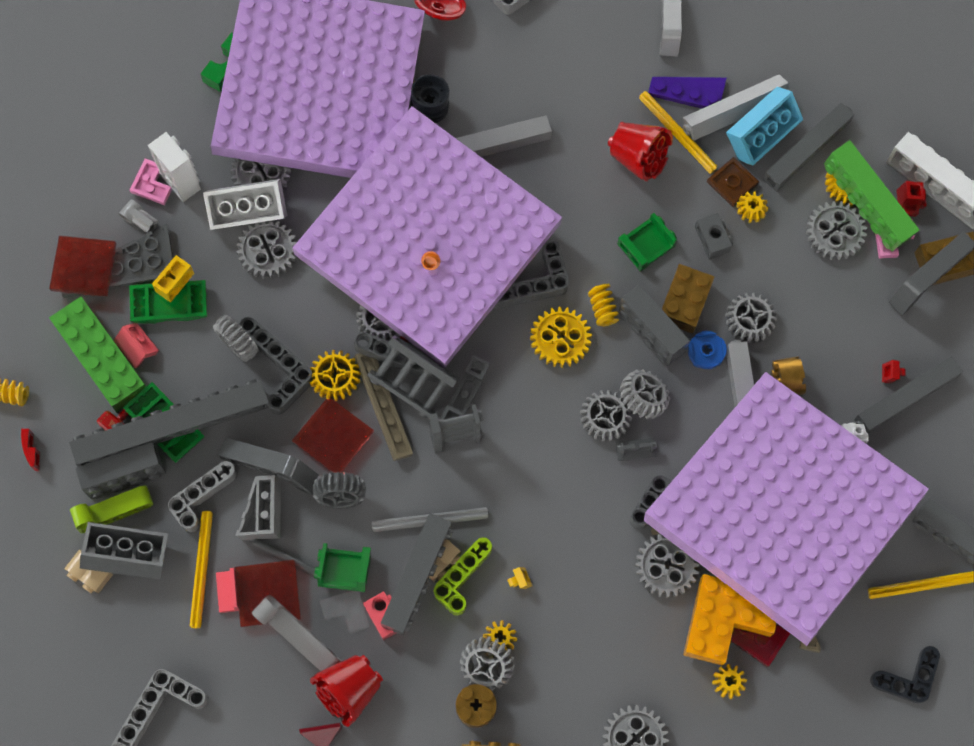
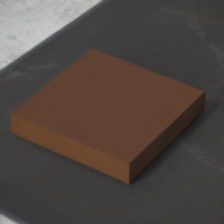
M734 157L707 179V183L732 207L739 202L740 196H745L746 192H750L759 184V181Z

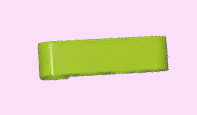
M139 486L91 506H88L86 503L76 505L70 509V513L76 529L80 533H85L88 522L108 525L148 509L154 504L148 487Z
M482 537L476 540L434 586L436 600L453 615H462L466 610V600L458 592L459 588L492 552V544L487 538ZM479 545H481L482 547L486 545V546H487V548H486L487 551L482 550V551L479 553V558H480V559H478V557H477L476 554H477V553L479 552V550H480V546H479ZM471 558L475 561V564L472 567H467L464 561ZM459 573L462 578L455 582L451 579V575ZM445 587L448 590V594L440 596L437 593L438 589ZM454 601H461L463 607L455 610L452 607V603Z

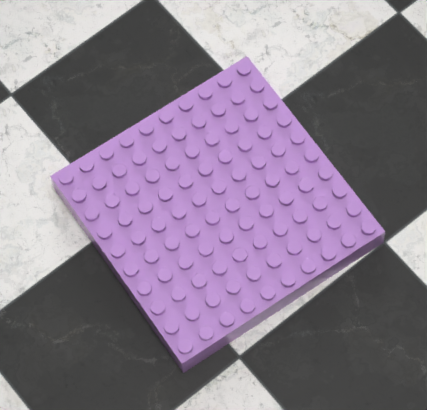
M240 0L211 142L212 155L352 178L409 110L411 88L414 80L425 11L369 0Z
M411 107L293 246V252L295 256L445 368L559 227L562 217L425 115ZM433 251L440 256L441 263L437 269L427 270L423 267L421 258L424 253Z
M765 372L645 512L644 521L808 646L921 502L929 489Z

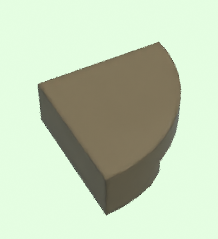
M814 637L808 646L800 641L799 649L819 653L820 643Z

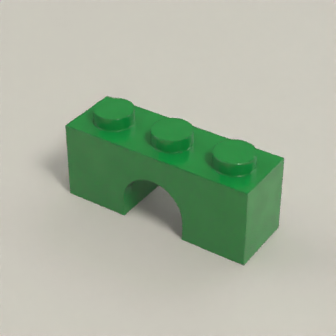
M232 32L221 45L223 55L229 57L232 43ZM210 60L200 74L203 83L222 92L228 60L222 64Z

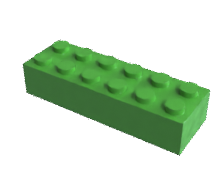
M850 140L831 153L824 163L826 171L834 176L838 187L842 190L844 189L849 201L858 207L862 218L868 220L872 231L881 237L882 243L887 249L893 252L919 231L916 224Z
M79 297L49 317L116 413L123 409L129 401L146 387L82 297Z

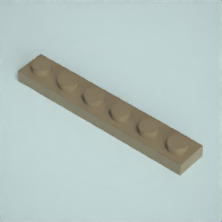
M361 353L355 354V362L359 365L358 369L361 372L363 383L393 461L412 456L411 446L389 390L381 385L373 384L367 376L371 370L378 371L380 368L378 361Z

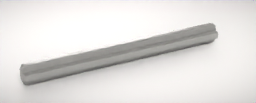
M484 507L434 513V515L455 523L487 519L488 509ZM429 514L372 521L373 532L422 527Z

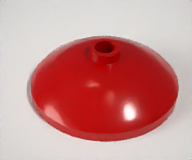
M414 0L420 10H424L426 15L443 21L458 19L466 10L464 0Z

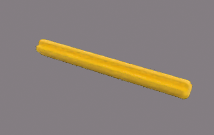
M644 91L639 97L644 105L671 131L676 139L708 173H713L717 169V165L689 135H686L684 130L647 91Z
M202 511L190 617V627L194 629L201 628L213 518L211 511Z
M974 571L872 587L868 589V596L870 599L973 583Z

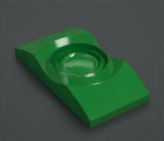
M206 280L188 281L171 303L156 293L152 284L129 285L131 323L156 324L164 321H191L207 317Z
M151 382L129 401L123 409L132 418L138 416L146 418L151 416V412L162 410V412L170 410L169 407L174 404ZM197 429L193 433L182 435L157 445L177 463L205 436Z

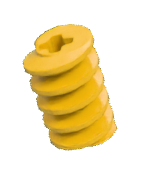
M610 284L595 286L588 292L598 326H609L619 321V319H614L619 313L612 312L617 306L610 305L614 298H608L612 291H606V289L610 288Z
M0 378V402L3 401L5 404L10 402L12 405L24 406L29 396V386L27 385L24 388L23 382H19L18 386H16L15 380H12L9 385L8 379H4L2 384Z

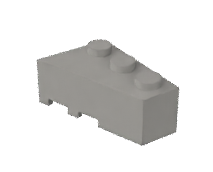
M275 475L255 476L248 497V504L245 512L242 514V521L239 530L236 532V537L241 540L280 538L281 480Z

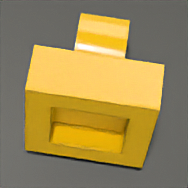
M524 567L514 569L515 576L507 580L510 587L519 586L520 589H527L533 586Z

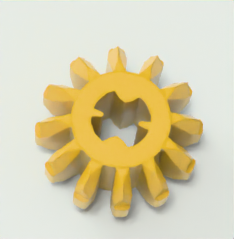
M756 191L752 195L746 192L745 196H740V202H737L736 208H738L737 215H742V220L747 218L749 223L752 220L757 223L760 218L764 219L765 213L768 211V206H766L767 200H762L763 194L756 196Z
M503 620L500 621V626H497V623L494 621L492 622L494 629L489 626L486 627L487 632L490 634H483V638L487 639L491 636L494 642L497 639L494 638L495 635L498 637V633H501L506 639H502V642H498V644L505 643V650H507V647L512 650L514 649V645L511 642H517V638L512 637V635L516 634V630L508 631L511 628L510 623L503 627Z
M730 664L726 665V670L720 666L718 668L720 673L715 672L713 674L718 680H713L712 684L719 686L715 689V692L722 690V698L727 693L729 699H733L734 694L737 697L741 696L739 690L745 691L746 687L742 683L747 682V679H741L744 671L737 673L738 666H734L733 670H731ZM729 677L733 679L731 682H734L730 686L726 684L728 681H725Z

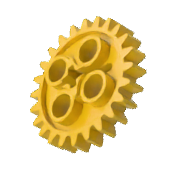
M558 307V312L551 308L550 314L544 311V318L538 316L539 322H533L535 328H531L530 333L534 335L530 336V340L535 341L531 344V348H536L534 354L541 353L539 360L546 358L547 365L552 361L553 367L560 363L561 368H563L564 363L571 367L572 360L577 364L579 361L578 357L584 359L585 355L583 352L588 353L589 348L586 346H591V341L588 339L592 338V334L588 333L591 327H585L587 320L581 321L582 314L575 316L576 310L569 313L568 307L564 312L561 307ZM560 321L563 322L565 326L558 327L555 323ZM577 334L579 338L573 340L570 338V335ZM550 335L552 339L547 341L543 339V336ZM564 347L566 352L559 353L557 348Z

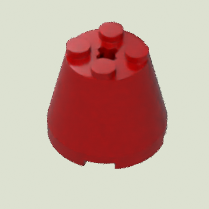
M625 122L619 123L614 136H611L608 140L611 156L638 178L646 182L651 178L656 179L662 172L669 159L666 157L668 148L673 144L672 133L666 128Z
M354 655L316 673L310 678V683L312 685L315 684L317 687L315 694L333 717H340L343 720L341 721L342 724L346 727H349L358 719L381 687L380 683L383 681L382 676L377 671L374 672L369 666L371 663L365 655L361 657Z

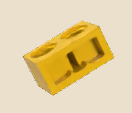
M176 255L152 283L155 292L171 303L194 275L192 266Z

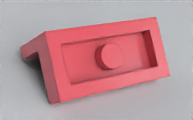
M138 323L123 326L114 339V343L134 368H138L145 358L155 356L159 351Z
M230 568V571L217 572L219 612L240 611L237 571L234 568Z

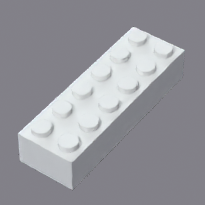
M908 132L894 147L886 163L909 181L923 182L926 194L974 230V180L968 178L962 170L956 169L946 158L938 155L932 147L926 146L916 135Z

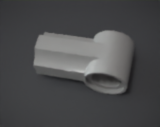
M132 199L119 212V215L126 222L135 224L146 233L153 232L158 224L157 219L145 212Z

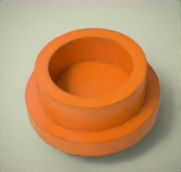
M428 251L423 254L421 263L425 269L435 270L439 267L441 259L437 253Z

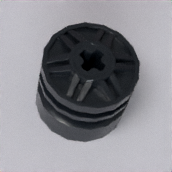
M432 74L422 75L417 78L411 88V107H414L434 123L443 120L448 114L450 90L447 82L443 78Z

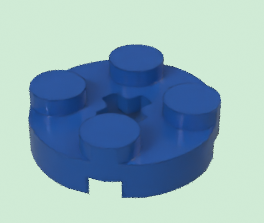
M712 331L697 333L688 345L690 360L695 367L702 369H713L719 366L727 352L725 341ZM705 346H708V349H712L709 354L702 351Z

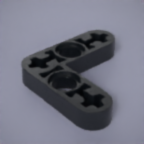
M934 646L923 648L919 654L912 681L880 670L872 674L870 678L871 685L877 690L908 701L923 703L929 698L940 653ZM932 651L931 655L934 658L929 660L928 665H922V663H927L928 656L925 653ZM921 669H926L929 672L930 677L928 680L920 678L919 672ZM882 675V679L887 682L892 678L890 689L887 688L889 686L887 683L878 685V680H875L876 677ZM897 681L904 684V692L900 693L895 690L894 686ZM921 689L924 697L918 699L917 694L911 692L908 696L907 693L909 690L917 691Z

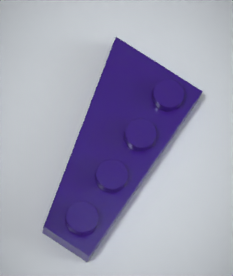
M652 77L648 93L655 98L703 109L721 101L727 78Z

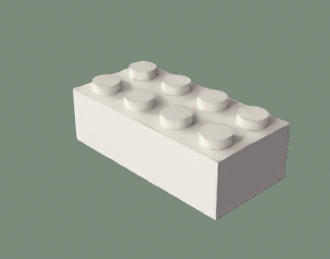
M165 132L148 144V147L161 177L171 186L182 202H185L201 190L199 185L200 179L194 169L193 162L190 160V154L185 149L182 151L178 140L174 136L170 137Z
M281 179L203 192L210 230L287 217Z

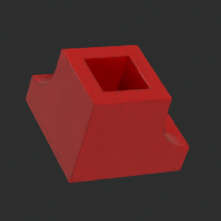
M905 181L897 189V201L909 216L916 217L919 214V209H924L927 206L926 190L924 189L923 182Z

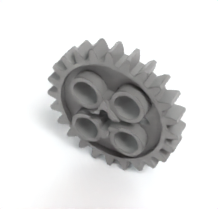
M235 158L236 162L231 163L232 168H234L230 170L231 175H233L231 177L232 181L235 182L234 186L265 181L253 161ZM257 162L268 181L281 179L282 186H288L286 181H290V175L288 174H291V168ZM246 167H252L249 171L244 170ZM273 172L278 173L276 176H269Z
M833 201L831 206L825 202L824 208L819 205L817 210H813L812 216L808 218L809 222L806 224L808 229L805 233L810 235L807 241H813L811 248L817 247L816 253L822 251L823 257L829 254L830 260L834 256L840 260L842 255L847 259L849 254L854 256L856 251L859 252L861 246L865 243L864 239L867 234L864 232L867 230V227L862 226L865 220L859 219L861 217L860 213L855 214L856 208L850 210V204L843 207L842 201L839 206H836L835 201ZM835 216L840 217L842 221L836 220ZM819 226H825L827 230H822ZM845 231L852 232L853 236L848 235ZM830 240H835L838 245L832 244Z
M272 220L268 224L265 221L262 222V225L255 223L254 228L248 225L249 232L242 231L245 237H239L241 243L237 244V248L240 250L236 251L237 255L240 256L238 258L239 262L243 263V269L248 268L249 274L254 271L255 277L262 274L263 279H265L266 274H269L272 279L274 273L280 277L279 271L281 270L287 273L285 267L292 268L290 261L296 262L293 246L297 242H294L296 237L292 235V230H287L285 224L280 227L279 221L274 225ZM261 235H263L266 240L267 246L270 249L271 255L275 261L274 263H271L268 253L264 248V244L260 238ZM271 235L277 236L274 240H269L268 238ZM254 242L260 243L257 247H251ZM278 251L284 252L281 256H276L275 254ZM261 258L267 259L264 263H258V260Z
M660 534L657 535V540L650 537L651 544L645 541L643 545L646 549L640 548L639 552L642 555L636 556V559L640 561L635 563V567L640 568L636 575H642L639 582L645 581L644 588L646 589L650 586L652 588L651 594L657 590L658 597L662 593H665L666 598H669L670 593L677 597L678 590L681 594H684V587L690 589L691 585L689 582H696L693 576H698L699 572L694 569L699 568L700 564L694 563L695 560L667 538H662ZM655 550H663L665 557H657ZM677 554L682 555L684 562H676L674 556ZM652 559L658 563H651L650 560ZM666 561L669 562V566H671L669 569H665L664 564ZM657 568L660 571V576H653L650 569ZM671 573H676L679 576L678 582H673L670 579Z
M628 705L627 712L620 708V715L612 714L615 719L614 721L611 719L607 720L610 727L603 728L608 732V734L602 735V738L607 739L603 746H625L632 739L631 734L636 736L646 726L649 727V730L638 739L639 744L634 742L631 746H650L645 743L644 738L646 735H652L655 738V743L651 746H663L664 743L669 742L668 739L663 738L664 735L668 734V731H662L661 728L665 726V723H658L660 716L654 718L653 710L648 714L646 713L647 707L639 711V706L636 705L632 711L630 705ZM632 719H638L641 722L640 729L632 728ZM617 733L625 734V743L617 742L615 737Z

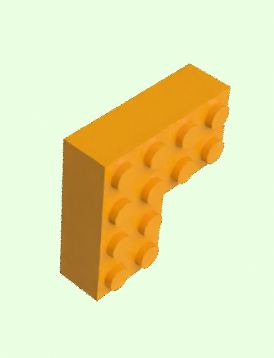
M703 574L700 578L683 656L723 666L727 660L733 628L771 637L775 632L776 622L718 577Z

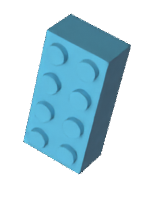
M776 87L731 127L726 134L738 160L753 166L804 119L793 92Z

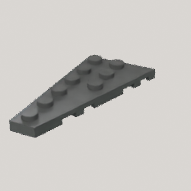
M167 223L162 225L160 229L154 232L150 231L145 234L146 236L136 241L133 240L107 253V256L92 261L91 264L84 268H78L61 277L60 285L63 298L154 282L173 259Z

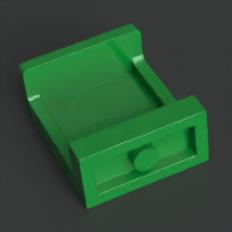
M652 213L647 221L626 235L624 233L619 236L617 245L641 272L673 249L676 245L677 237L672 230H668L660 216Z
M323 543L322 550L319 549L317 561H320L319 567H315L314 579H317L318 587L365 592L371 561V548L363 547L362 552L329 549L328 543Z

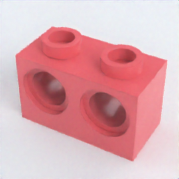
M384 591L363 603L383 641L396 634V632L381 626L382 618L392 598L390 594L386 596ZM378 602H384L386 608L378 611L375 609V605Z

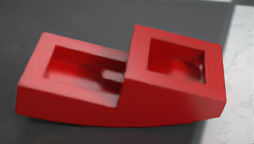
M21 429V442L26 460L33 470L39 471L40 451L33 447L34 433L30 429Z

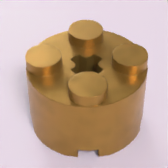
M798 356L772 361V377L797 395L806 393V384H802L803 378H805L804 368Z
M479 684L469 685L458 694L456 713L465 725L472 728H480L487 725L495 716L496 698L493 692L486 686ZM474 701H478L479 705H482V707L478 708V711H474V708L470 707V705L474 704Z

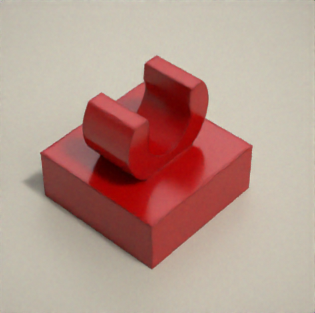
M891 360L882 364V383L889 384L899 380L900 376H906V369L900 368V361Z

